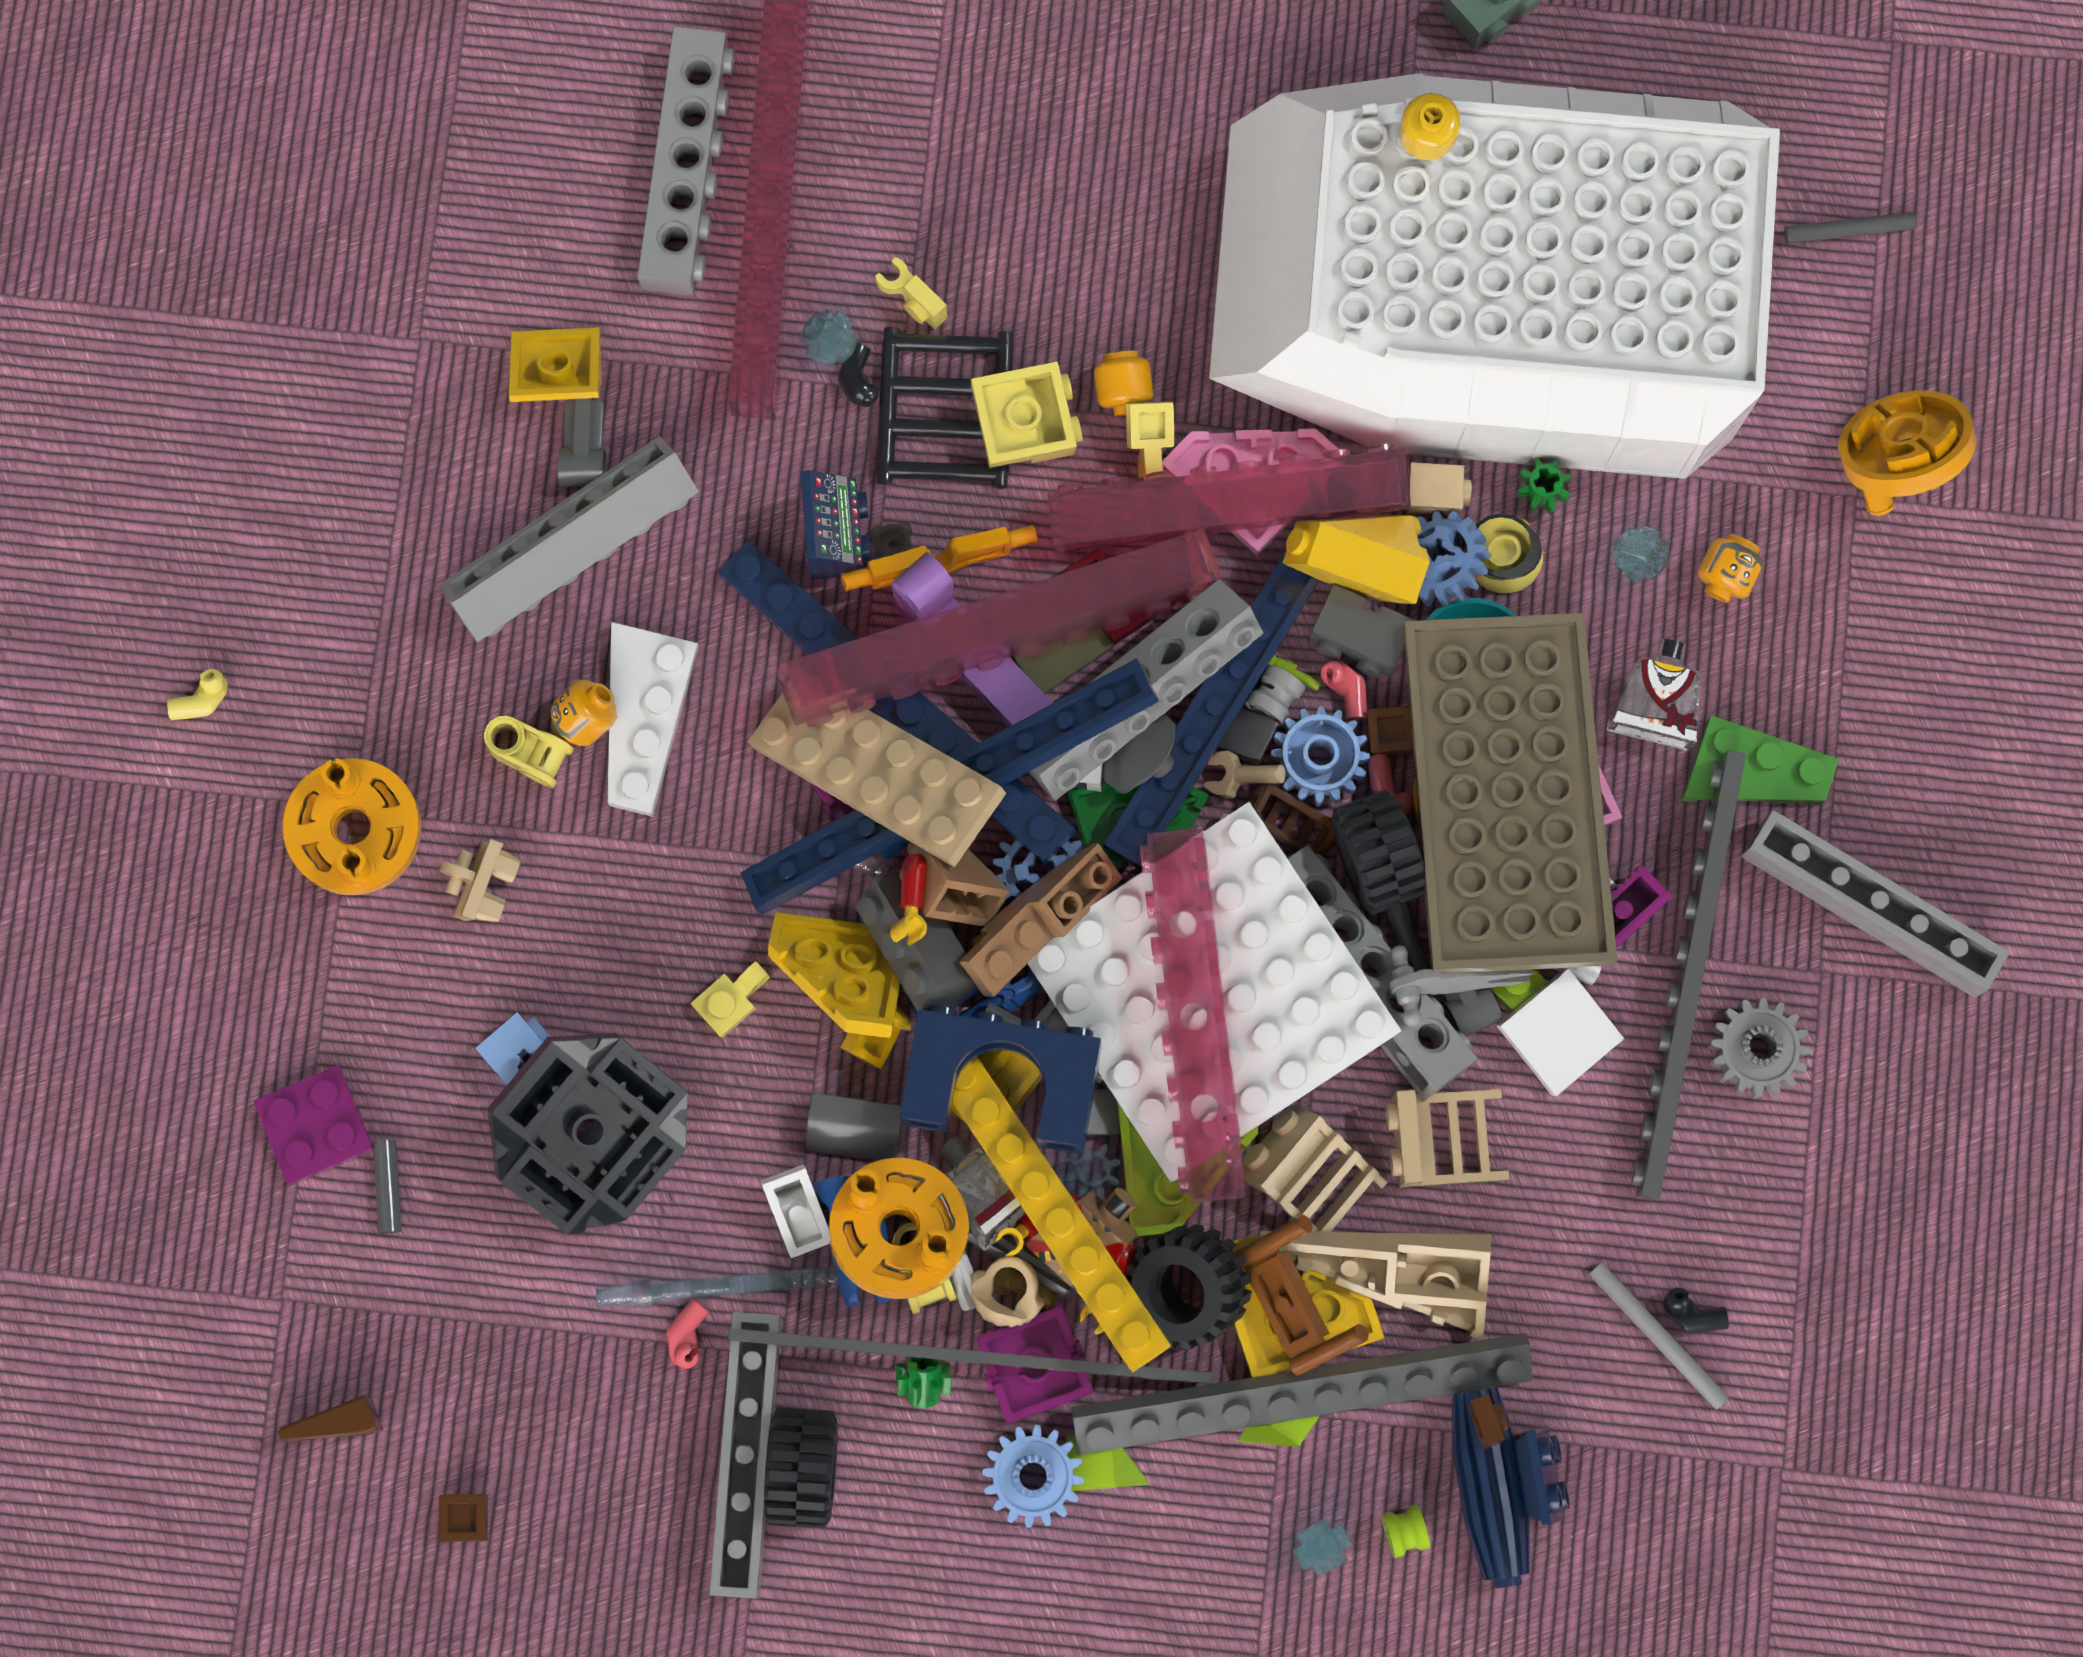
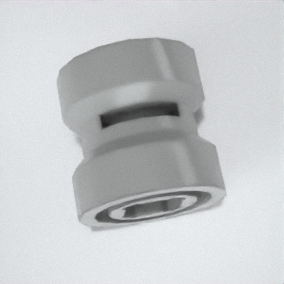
M1268 665L1261 676L1262 685L1258 690H1253L1245 701V705L1253 713L1271 718L1279 722L1278 726H1283L1284 721L1290 714L1288 709L1293 701L1299 700L1306 687L1289 672L1277 666Z

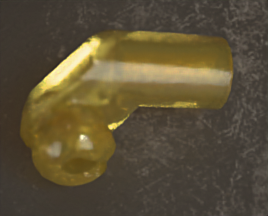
M1012 1267L998 1270L993 1280V1291L996 1294L1005 1295L1011 1290L1023 1298L1027 1288L1026 1279L1023 1274ZM1038 1281L1037 1295L1044 1300V1306L1040 1310L1043 1313L1052 1308L1056 1301V1294Z

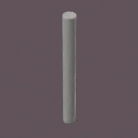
M1602 1262L1589 1272L1588 1275L1715 1410L1720 1408L1729 1399L1726 1393Z

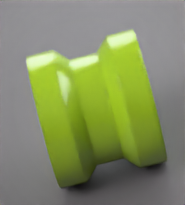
M1418 1504L1408 1506L1405 1512L1396 1515L1392 1512L1381 1514L1385 1536L1394 1559L1403 1557L1406 1551L1416 1548L1423 1551L1431 1548L1427 1528Z

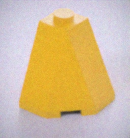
M1375 515L1296 521L1294 529L1287 538V551L1282 563L1332 586L1335 584L1366 598V601L1416 604L1430 560L1427 549L1421 547L1418 542L1417 535L1422 531L1418 518L1412 515Z

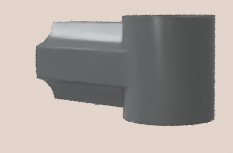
M591 398L565 401L564 445L560 447L558 454L559 487L583 488L606 472V450L603 448L605 417L603 402L595 401Z
M1428 956L1425 960L1429 969H1431V959ZM1489 988L1442 994L1445 1000L1443 1003L1444 1010L1451 1026L1455 1031H1460L1466 1037L1502 1020L1498 1003Z

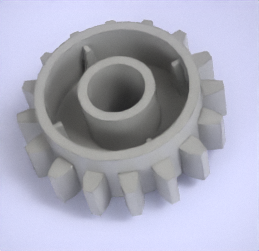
M1760 998L1755 1005V1009H1752L1751 1004L1746 999L1738 1004L1740 1014L1729 1008L1723 1013L1727 1024L1717 1022L1713 1025L1712 1030L1719 1037L1708 1043V1048L1716 1051L1717 1058L1711 1061L1710 1065L1711 1067H1720L1723 1074L1719 1079L1721 1083L1729 1080L1735 1083L1734 1093L1740 1094L1747 1088L1751 1089L1752 1099H1758L1762 1096L1763 1090L1766 1089L1771 1097H1775L1780 1094L1779 1082L1789 1089L1796 1084L1791 1073L1802 1074L1806 1071L1807 1067L1798 1060L1811 1054L1810 1048L1800 1046V1040L1809 1033L1808 1030L1796 1031L1793 1025L1799 1019L1797 1013L1788 1018L1782 1015L1785 1004L1780 1002L1770 1010L1768 1009L1767 999ZM1752 1038H1759L1767 1044L1769 1050L1767 1059H1758L1750 1052L1749 1045Z

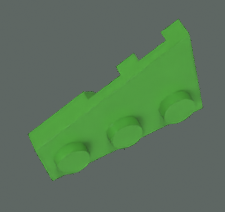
M1711 715L1708 718L1681 801L1713 800L1715 788L1708 786L1714 760L1721 761V757L1728 750L1746 754L1737 802L1767 801L1768 803L1822 804L1826 801L1839 759Z

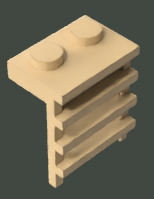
M1501 1089L1435 1093L1426 1101H1423L1419 1094L1416 1095L1415 1090L1397 1091L1391 1097V1103H1386V1121L1388 1131L1394 1130L1395 1149H1390V1168L1392 1176L1398 1177V1189L1509 1180V1170L1490 1172L1484 1100L1501 1099ZM1473 1101L1478 1173L1463 1174L1457 1102ZM1446 1103L1452 1174L1436 1175L1430 1114V1104Z
M1293 1104L1289 1109L1284 1110L1276 1117L1272 1124V1130L1263 1141L1253 1146L1243 1158V1165L1237 1170L1236 1174L1248 1185L1266 1193L1293 1220L1301 1215H1306L1310 1219L1355 1165L1360 1170L1359 1173L1315 1225L1312 1223L1313 1228L1311 1232H1331L1372 1182L1380 1189H1383L1388 1182L1361 1157V1154L1352 1149L1340 1134L1333 1131L1321 1116ZM1337 1148L1342 1155L1297 1208L1291 1204L1292 1200Z

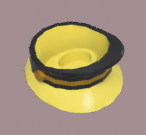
M1500 513L1487 516L1476 524L1477 529L1481 530L1487 540L1484 545L1491 555L1490 558L1481 561L1488 569L1487 575H1476L1474 578L1484 588L1496 593H1515L1530 585L1541 571L1543 564L1542 545L1537 534L1529 527L1530 524L1525 519L1521 520L1514 515ZM1466 541L1464 544V553H1467Z

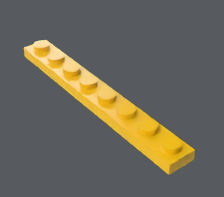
M978 1057L974 1058L965 1066L957 1080L953 1104L1128 1368L1134 1373L1170 1348L1171 1344Z

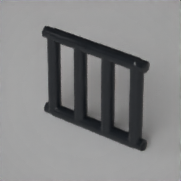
M885 327L881 357L877 483L880 485L892 484L893 479L992 482L993 488L1006 489L1008 486L1009 464L989 468L988 464L895 461L896 436L983 439L979 421L896 418L897 394L973 396L970 378L898 376L899 351L996 355L995 374L1013 371V332L1001 331L998 332V337L900 334L898 328Z

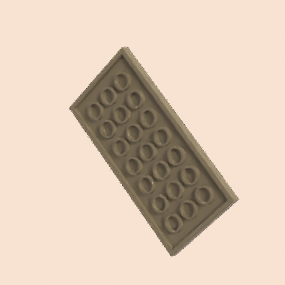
M1584 613L1405 621L1403 626L1421 851L1425 867V899L1431 969L1441 973H1465L1615 965L1617 962Z

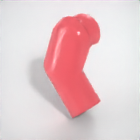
M1342 661L1327 662L1321 669V679L1329 688L1344 698L1345 720H1367L1365 679Z
M1385 754L1371 756L1368 760V769L1373 793L1375 794L1383 790L1388 791L1397 799L1405 815H1410L1412 813L1411 796L1407 792L1395 794L1389 756Z
M694 1298L690 1299L666 1331L670 1358L675 1365L684 1369L694 1367L700 1359L695 1330L710 1312Z

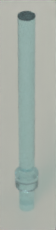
M834 1266L652 1283L651 1279L632 1280V1285L596 1288L597 1307L634 1303V1308L653 1306V1301L838 1285L836 1267Z

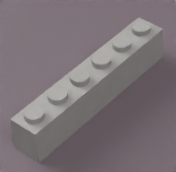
M658 436L439 584L438 587L468 631L479 642L485 637L498 633L505 623L523 611L535 608L542 598L560 586L572 583L579 573L595 562L609 558L616 548L632 537L640 536L647 532L654 522L669 512L677 511L684 507L689 499L699 493L676 453Z
M1772 810L1762 820L1741 855L1743 859L1974 998L1988 991L2010 953L2008 950L1775 810Z
M733 1312L732 1329L781 1333L782 1318L780 1315ZM730 1341L709 1594L711 1596L760 1598L766 1527L764 1515L765 1466L770 1421L775 1412L779 1345Z

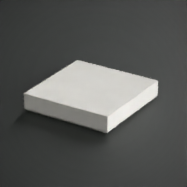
M1569 968L1561 970L1496 1025L1552 1096L1559 1095L1624 1039Z

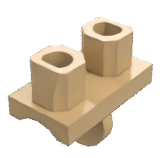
M489 839L488 842L481 841L471 870L468 867L473 854L465 850H460L456 864L442 862L439 871L450 876L445 890L446 893L458 896L463 881L466 882L453 917L463 921L475 919L488 922L499 921L506 900L485 892L490 877L506 883H512L521 863L516 857L501 850L503 843L493 839Z

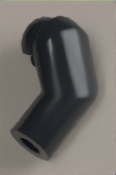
M851 342L840 368L838 381L849 401L853 404L859 403L863 407H869L875 403L878 397L877 387L870 384L863 371L871 349L861 343Z
M1676 1287L1668 1291L1663 1301L1664 1311L1667 1317L1684 1332L1699 1333L1729 1328L1726 1307L1700 1309L1688 1297L1689 1292L1687 1290Z

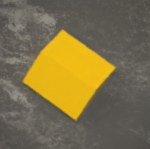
M599 327L511 331L510 402L599 398L602 383Z

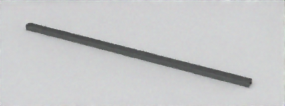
M727 1328V1340L779 1346L807 1347L1212 1384L1214 1374L1212 1372L1142 1366L1132 1373L1128 1366L1124 1364Z

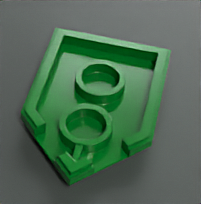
M1103 780L1101 792L1082 789L1067 791L1084 849L1093 843H1098L1103 849L1105 841L1139 786L1133 787L1132 790L1125 794H1121ZM1195 787L1192 788L1149 860L1171 854L1184 844L1209 794ZM1103 849L1117 870L1131 866L1129 863Z

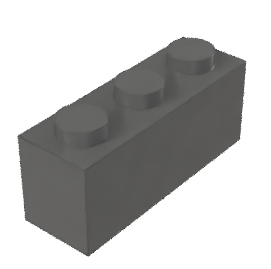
M900 875L874 878L855 908L916 1010L930 1011L931 1005L951 1008L961 1006L976 984L959 962L966 955V952L947 921L925 917L921 911H918V915L926 922V934L911 946L908 945V934L900 941L894 942L890 935V928L904 917L905 912L904 909L900 908L902 881Z

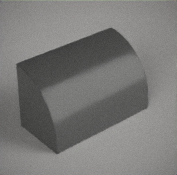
M812 1092L805 1149L808 1152L873 1162L897 1158L902 1128L899 1118L901 1106Z

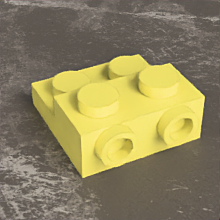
M1058 362L971 379V389L989 468L1031 460V463L1075 455L1076 443L1082 442V432L1078 417H1070L1067 401L1073 399L1071 383L1068 374H1060Z

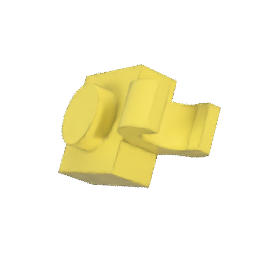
M895 257L892 260V267L900 276L894 281H888L883 275L878 273L875 275L878 288L886 294H902L906 301L904 308L910 316L919 324L926 321L936 330L947 319V305L917 275L913 276L901 259Z
M1173 402L1126 403L1127 448L1140 449L1137 460L1138 477H1144L1145 480L1162 479L1161 448L1174 447Z
M754 962L734 983L723 974L690 1004L719 1037L724 1038L756 1009L747 998L763 986L771 977L757 962Z

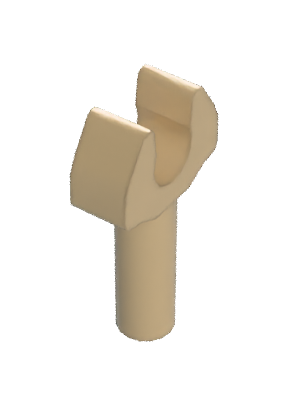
M1220 751L1211 757L1208 765L1218 769H1226L1225 777L1218 782H1205L1204 787L1220 797L1233 799L1236 797V792L1241 784L1283 783L1285 780V769L1282 765L1242 766L1239 755L1230 751Z

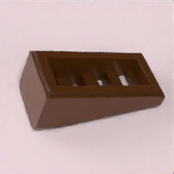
M1256 783L1246 803L1250 802L1259 816L1268 798L1273 800L1264 819L1261 820L1274 840L1297 853L1307 846L1305 843L1317 823L1322 828L1311 849L1315 854H1320L1325 858L1335 839L1332 819L1271 783ZM1283 807H1286L1289 811L1278 829L1274 824ZM1301 815L1306 819L1296 838L1290 836V833Z
M360 1396L283 1426L277 1432L280 1440L294 1442L375 1434L383 1431V1427L373 1399L368 1396Z

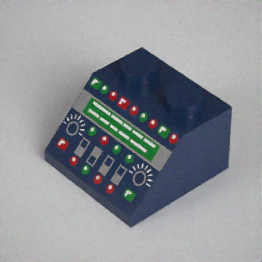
M811 470L800 471L807 559L811 579L841 578V573L863 569L864 562L872 560L870 535H861L860 519L868 518L866 492H858L856 478Z

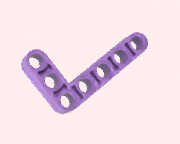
M925 552L892 582L894 604L900 614L1007 728L1052 704V701L954 599L952 578L930 553Z

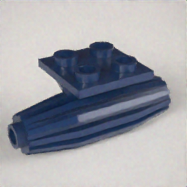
M1498 1387L1452 1394V1453L1464 1523L1483 1579L1493 1580L1495 1588L1521 1585V1575L1530 1573V1517L1541 1520L1542 1525H1549L1564 1519V1510L1570 1508L1567 1485L1565 1481L1558 1482L1555 1463H1561L1562 1461L1557 1435L1550 1436L1549 1426L1526 1431V1434L1516 1441ZM1489 1394L1492 1405L1500 1403L1508 1423V1430L1502 1432L1504 1441L1501 1444L1483 1450L1467 1405L1471 1400Z

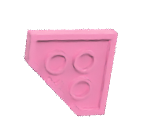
M1298 429V431L1292 432L1236 430L1235 433L1192 431L1162 461L1163 470L1257 556L1327 484L1330 477H1334L1344 467L1348 457L1317 429Z

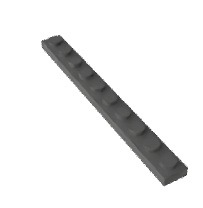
M1728 750L1721 757V761L1714 760L1710 771L1708 786L1715 788L1712 805L1705 804L1701 817L1700 830L1707 833L1704 848L1696 849L1692 863L1691 874L1698 875L1695 893L1688 892L1684 904L1683 918L1690 919L1686 937L1679 936L1675 950L1674 962L1681 963L1678 981H1670L1667 992L1666 1007H1671L1672 1013L1669 1025L1663 1024L1659 1033L1657 1051L1664 1052L1661 1069H1653L1648 1095L1654 1096L1655 1100L1652 1114L1645 1113L1640 1130V1140L1646 1141L1643 1159L1636 1158L1631 1177V1185L1638 1186L1636 1197L1649 1200H1657L1661 1196L1746 754Z
M1526 1333L1319 1366L1299 1376L1289 1371L1071 1407L1078 1455L1532 1381L1530 1343Z

